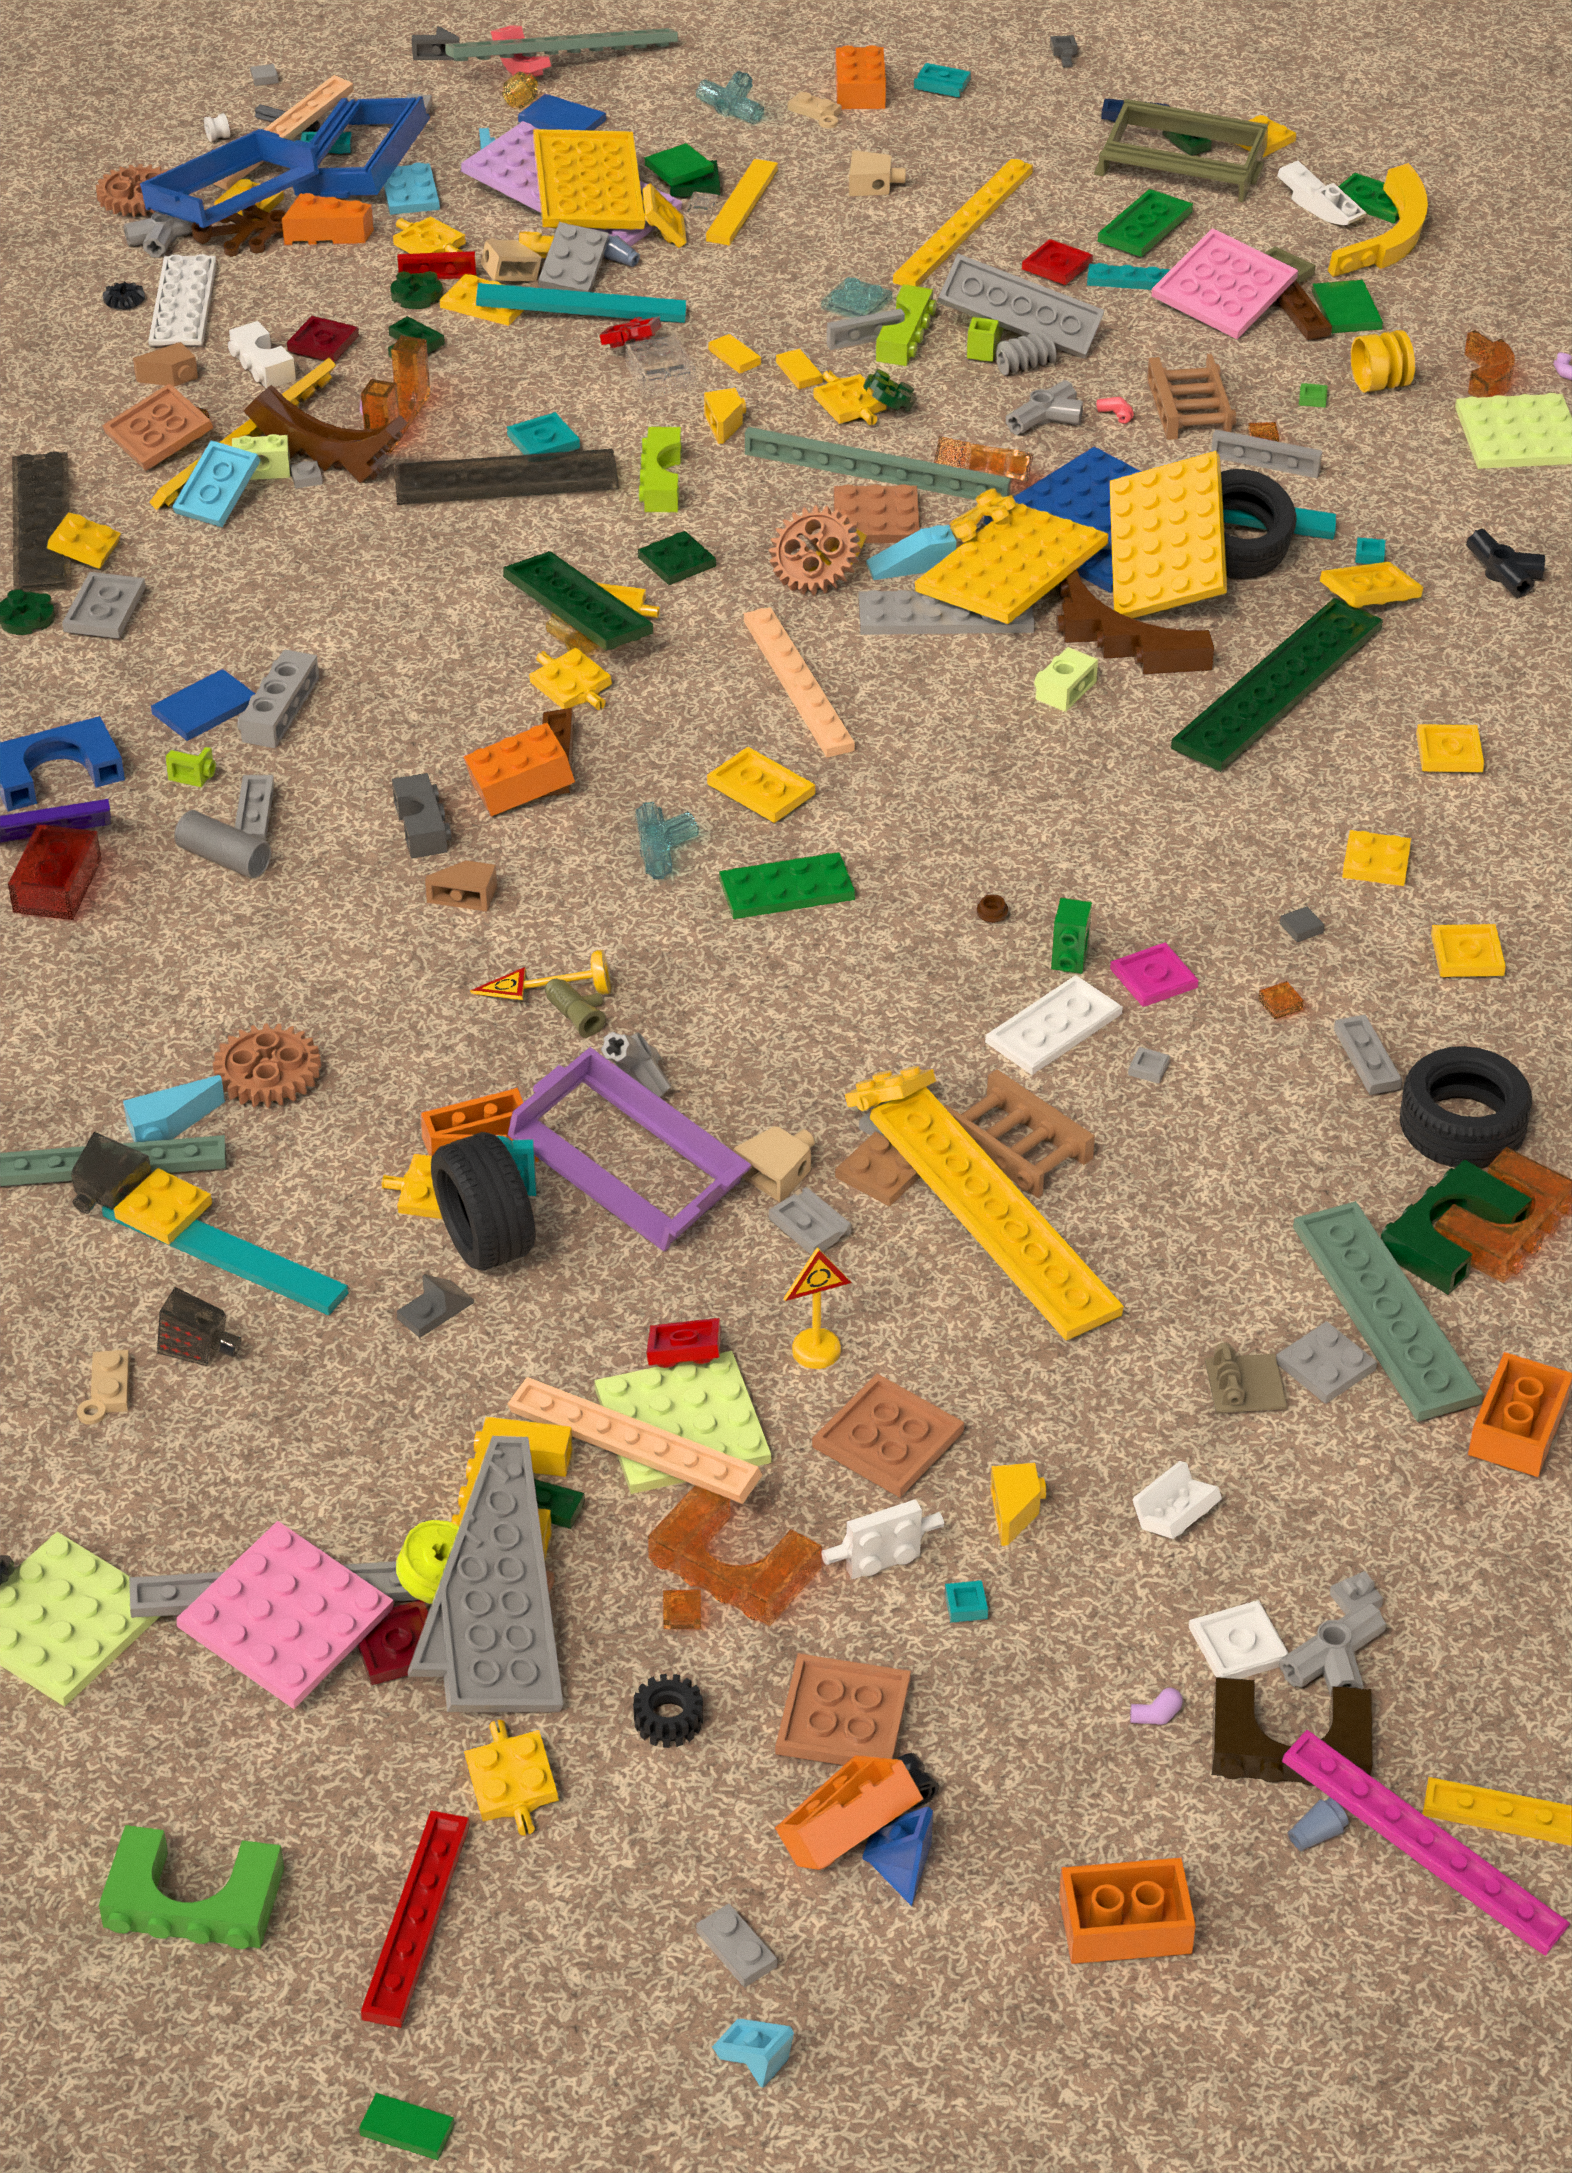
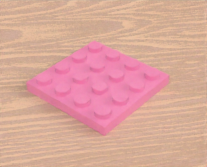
M1212 228L1152 288V297L1238 339L1298 278V270Z
M277 1521L177 1617V1627L295 1709L393 1610L394 1600Z

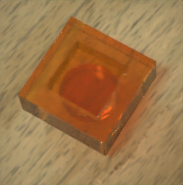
M1276 422L1248 423L1249 436L1279 442Z
M1287 981L1259 990V1002L1274 1019L1303 1010L1304 1000Z
M701 1589L663 1590L664 1629H701Z

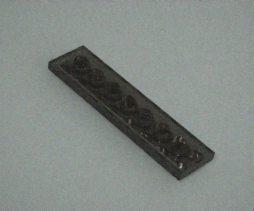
M613 449L394 464L397 505L619 489Z
M54 451L47 454L12 456L13 587L24 592L35 593L72 590V558L47 549L49 538L68 512H70L68 452L59 453Z

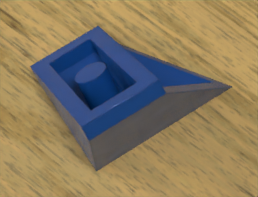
M928 1806L899 1816L871 1834L862 1859L869 1862L911 1906L932 1844L933 1810Z

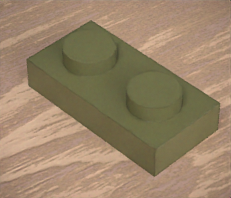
M1276 246L1264 253L1297 269L1298 278L1296 281L1299 284L1315 274L1316 265Z

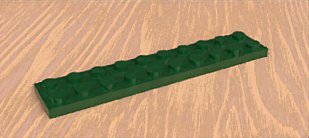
M1333 598L1174 736L1171 741V749L1221 772L1382 629L1383 619Z

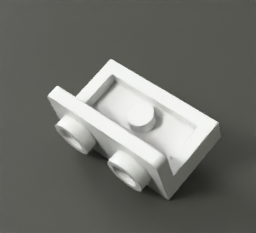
M1179 1461L1133 1498V1503L1143 1530L1174 1539L1176 1536L1181 1535L1198 1518L1207 1514L1209 1509L1222 1500L1217 1486L1193 1480L1187 1463Z

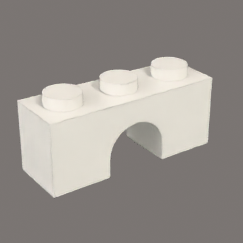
M258 321L229 330L230 341L228 342V348L231 355L240 360L245 370L248 369L252 373L256 382H260L267 389L270 385L277 387L296 380L294 358L282 346L271 349L270 333Z

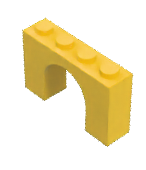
M486 1417L482 1431H476L475 1458L468 1459L466 1468L468 1483L467 1486H461L458 1498L460 1512L459 1514H453L451 1523L460 1526L492 1436L528 1437L533 1473L566 1477L573 1451L572 1427ZM538 1509L545 1561L552 1534L551 1513L547 1509Z

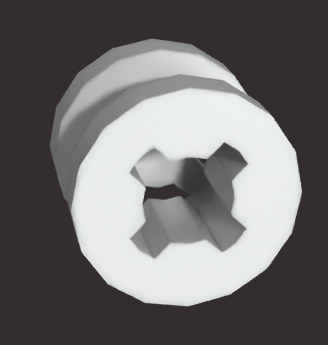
M224 113L219 114L216 118L204 117L205 132L210 142L216 141L220 137L224 139L230 138V128Z

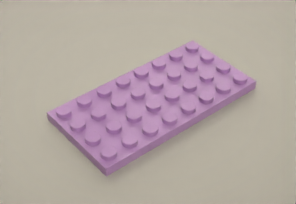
M523 121L461 163V172L541 213L533 144V129L538 128ZM640 181L643 202V188H645L648 184ZM658 190L678 211L681 210L682 201ZM645 219L644 229H589L607 232L612 236L618 235L629 246H632L657 227H652Z

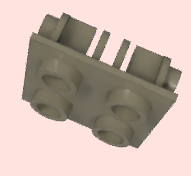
M1223 1342L1217 1345L1214 1357L1205 1358L1216 1413L1287 1409L1275 1354L1236 1356L1235 1349L1229 1343Z

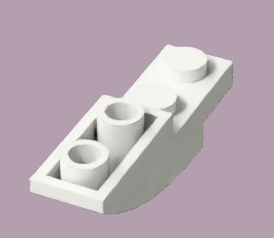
M1299 161L1279 169L1277 176L1293 190L1291 199L1319 218L1334 224L1348 225L1366 216V212L1334 183L1325 186Z

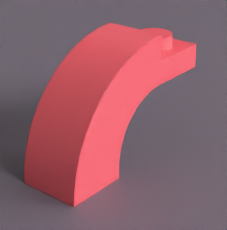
M509 25L491 31L493 41L525 38L522 26ZM522 53L514 54L513 58H500L506 69L520 81L543 75L544 68L551 67L550 59L547 56H522Z

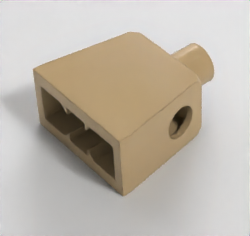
M852 150L849 196L888 195L891 183H905L906 168H891L892 156Z
M492 238L485 242L481 265L494 281H537L542 257L519 241L496 240Z
M774 1126L736 1146L733 1152L751 1164L750 1170L742 1178L778 1202H782L810 1172V1148L814 1146L815 1141L811 1133L805 1129L800 1130L793 1136L782 1128Z

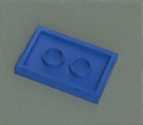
M545 93L518 114V122L524 121L538 129L593 131L606 121V113Z
M221 669L151 705V711L155 717L188 741L244 712L249 705L251 696L256 693L224 669Z

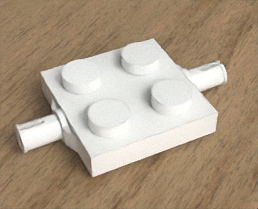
M915 1499L848 1521L847 1534L842 1544L822 1550V1558L825 1565L846 1559V1570L851 1579L861 1576H872L882 1569L897 1564L905 1565L920 1557L922 1536L925 1532L944 1527V1520L940 1512L922 1518V1509Z

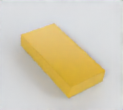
M731 334L708 342V350L739 374L761 365V357Z
M801 349L776 355L777 365L798 389L823 383V375Z

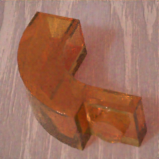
M1476 330L1467 333L1464 355L1481 366L1471 371L1468 393L1477 398L1493 397L1496 395L1504 396L1509 391L1512 383L1515 364L1513 350L1502 339L1492 342Z
M939 436L934 463L1009 477L1011 480L1028 481L1034 454Z

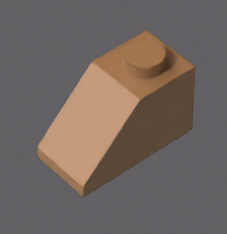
M181 342L133 358L135 378L138 383L164 386L170 383L175 387L198 379L196 357Z
M465 860L427 875L425 879L427 903L487 912L497 890L496 865Z

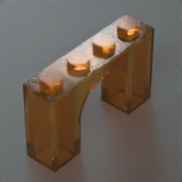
M401 335L391 349L393 382L370 379L361 392L364 429H374L386 425L401 415L408 423L400 431L404 435L431 395L427 340ZM401 438L392 447L387 443L390 449L386 453H392Z
M1508 1147L1489 1165L1488 1173L1532 1198L1529 1217L1515 1224H1496L1453 1204L1435 1225V1230L1442 1236L1473 1253L1471 1267L1502 1283H1505L1512 1274H1519L1529 1254L1535 1255L1541 1248L1547 1234L1552 1236L1556 1232L1561 1218L1564 1215L1570 1216L1572 1214V1179Z
M695 1485L648 1535V1559L656 1567L662 1570L668 1569L677 1574L688 1585L698 1586L711 1593L717 1601L724 1604L729 1603L740 1609L749 1619L759 1620L771 1626L821 1569L822 1545L790 1529L771 1552L757 1562L746 1565H730L713 1558L706 1551L705 1547L730 1520V1499Z

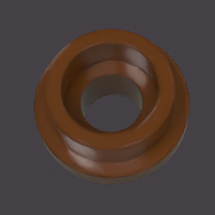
M994 894L986 895L977 905V915L986 922H1000L1007 917L1008 906L1001 896Z

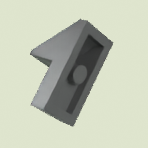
M437 26L436 35H412L413 60H454V58L446 54L445 44L460 43V37Z
M424 1274L422 1276L424 1293L397 1310V1319L421 1338L472 1305L474 1299L451 1280Z

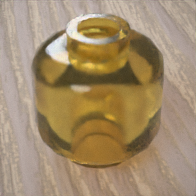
M521 71L517 72L504 82L502 96L512 108H524L537 98L538 81L532 74L527 75Z

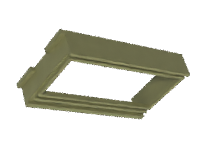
M1124 99L1122 109L1103 150L1099 154V162L1094 175L1104 177L1110 162H1119L1238 184V202H1244L1251 184H1257L1264 167V162L1261 159L1267 148L1268 124ZM1130 124L1251 146L1252 149L1245 165L1120 143V140L1127 125Z

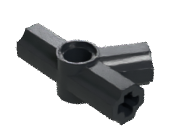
M1484 528L1475 530L1468 537L1466 546L1486 566V577L1492 581L1501 582L1516 598L1526 596L1533 589L1535 582L1533 579L1543 578L1545 555L1515 552L1512 547L1499 544Z

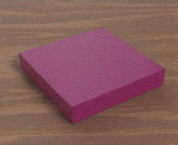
M1166 942L1113 960L1110 963L1111 971L1142 1007L1198 988L1199 980Z

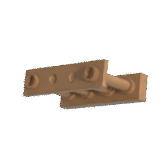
M1207 354L1206 368L1167 370L1166 367H1162L1160 357L1149 358L1147 381L1167 440L1178 439V429H1182L1183 426L1222 424L1224 431L1231 432L1232 426L1236 425V411L1230 407L1220 378V366L1215 364L1212 354ZM1206 378L1207 383L1172 385L1171 382H1167L1172 380H1188ZM1207 393L1212 395V398L1177 400L1176 397H1172L1176 395ZM1214 408L1217 410V413L1182 415L1181 412H1177Z
M998 1069L988 1075L987 1096L964 1113L959 1114L948 1105L944 1106L1009 1179L1015 1182L1021 1190L1028 1191L1038 1199L1043 1196L1044 1174L1068 1157L1076 1159L1083 1165L1093 1159L1095 1135ZM994 1107H1000L1009 1113V1115L986 1131L973 1123ZM1019 1123L1025 1124L1033 1130V1132L1010 1148L997 1140ZM1043 1140L1049 1141L1058 1147L1035 1165L1021 1157Z

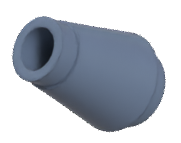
M609 235L604 257L608 260L634 267L639 262L640 254L618 235Z
M1331 1797L1325 1801L1320 1799L1287 1833L1290 1841L1302 1852L1306 1848L1342 1834L1343 1828L1349 1824V1820L1340 1804Z

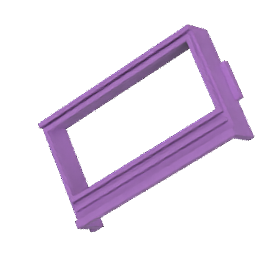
M591 1047L564 1068L558 1065L534 1085L533 1091L536 1093L512 1112L508 1136L513 1140L533 1139L534 1155L664 1252L673 1241L735 1185L737 1186L741 1181V1177L751 1168L750 1163ZM583 1082L713 1177L715 1181L671 1219L538 1121V1119Z

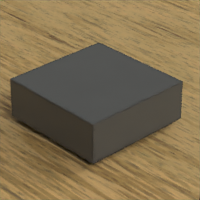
M1308 906L1280 917V925L1296 942L1324 933V923Z

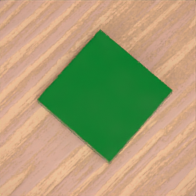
M687 143L644 157L645 166L672 187L714 172V164Z

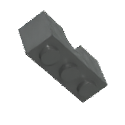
M428 773L392 779L393 800L399 820L404 821L405 841L411 859L447 853V841L452 839L449 822L443 823L445 821L443 804H437L439 802L437 785H431Z

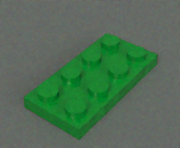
M1148 189L1098 232L1097 242L1142 257L1192 213L1193 203Z
M840 852L719 871V881L733 920L855 900V890Z

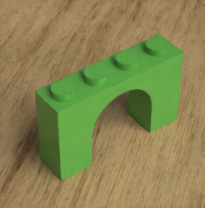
M125 1825L99 1902L103 1928H109L116 1933H128L129 1931L148 1933L159 1939L169 1936L186 1938L197 1944H205L207 1942L223 1943L236 1949H245L247 1947L261 1948L285 1868L281 1845L242 1840L231 1877L218 1893L198 1902H179L164 1896L157 1889L168 1855L164 1830Z

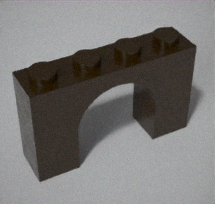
M1216 1677L1213 1696L1211 1775L1223 1776L1227 1779H1262L1271 1783L1278 1781L1302 1782L1305 1785L1314 1786L1282 1762L1284 1754L1291 1746L1274 1741L1259 1728L1254 1714L1255 1680ZM1332 1686L1329 1705V1731L1321 1740L1370 1776L1373 1766L1371 1689Z

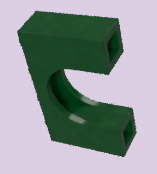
M1463 1160L1456 1168H1450L1437 1185L1428 1187L1418 1202L1414 1205H1408L1400 1218L1394 1223H1388L1381 1233V1240H1383V1243L1399 1266L1449 1295L1469 1277L1473 1253L1442 1236L1435 1230L1432 1224L1448 1217L1469 1218L1509 1240L1528 1222L1532 1198L1467 1160Z

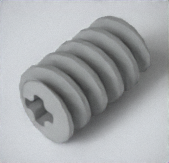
M1045 331L1021 336L1018 339L1013 338L1009 339V341H1001L996 349L997 365L1003 375H1008L1009 369L1012 373L1018 372L1019 367L1022 371L1027 370L1028 364L1031 368L1037 367L1038 363L1041 366L1046 365L1047 359L1050 363H1054L1057 355L1054 342Z

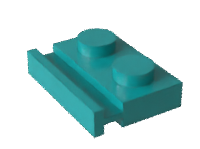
M925 63L918 73L917 79H914V89L960 97V92L964 91L971 80V71Z

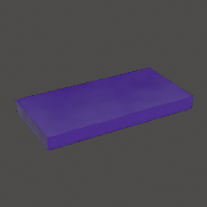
M102 799L0 816V843L110 825L109 800Z

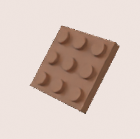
M170 383L102 425L105 433L145 471L156 466L159 462L180 451L183 447L213 429L210 419Z
M849 484L834 486V511L838 509L842 516L846 515L850 523H853L856 529L867 535L864 543H897L919 531L917 486L906 484L898 486H881L877 484L870 486H853Z
M877 1373L812 1437V1447L901 1498L964 1432V1422Z
M798 1653L775 1745L776 1755L845 1765L855 1755L894 1759L911 1681V1671Z

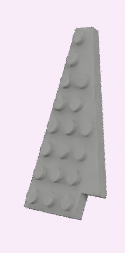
M492 1436L408 1669V1677L444 1678L447 1712H560L563 1707L528 1437Z

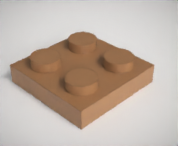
M876 1131L835 1169V1178L889 1207L921 1177L892 1143Z

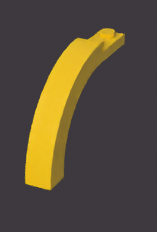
M1409 163L1388 169L1383 190L1395 204L1400 221L1392 229L1380 236L1334 250L1328 267V272L1332 277L1373 264L1383 269L1400 261L1415 247L1422 231L1428 202L1422 180Z

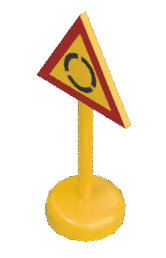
M602 949L596 950L591 954V970L525 981L526 969L523 967L470 990L471 993L476 995L523 1000L524 989L546 986L550 980L555 978L565 980L566 982L593 978L595 989L601 995L611 993L607 959Z
M818 1247L784 1297V1300L788 1301L812 1294V1328L801 1331L794 1338L792 1344L793 1358L798 1364L811 1369L827 1368L833 1365L841 1354L839 1338L830 1330L821 1328V1291L852 1283Z

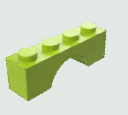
M902 285L896 297V309H902L905 314V321L882 327L876 339V362L907 366L910 358L915 357L917 343L921 344L924 329L929 327L930 315L934 316L936 312L937 301L933 300V289Z
M972 317L967 337V359L993 362L997 345L1004 329L999 326V320Z
M648 427L647 437H642L639 502H644V512H678V474L669 472L666 469L681 464V427Z

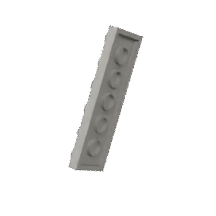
M958 253L938 297V303L977 318L999 320L1000 327L1023 336L1045 331L1051 336L1055 348L1083 359L1086 358L1105 311Z
M870 590L859 592L860 635L1034 633L1032 605L1012 622L1006 624L916 591Z

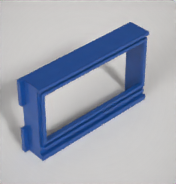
M419 96L417 100L416 98L358 99L357 101L355 99L348 101L347 98H341L309 142L319 147V150L315 152L318 165L348 124L394 125L364 167L318 168L319 174L293 186L294 194L299 196L300 193H311L314 196L348 198L350 195H378L430 119L429 114L426 113L423 97Z
M258 129L140 183L146 210L152 209L153 211L191 223L196 222L200 227L205 228L319 174L315 153L319 150L318 145L301 140L291 141L284 139L277 133ZM260 161L292 169L204 210L202 199L189 196V194Z

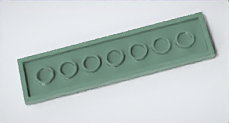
M1356 1201L1294 1218L1293 1229L1417 1422L1482 1404L1483 1392Z

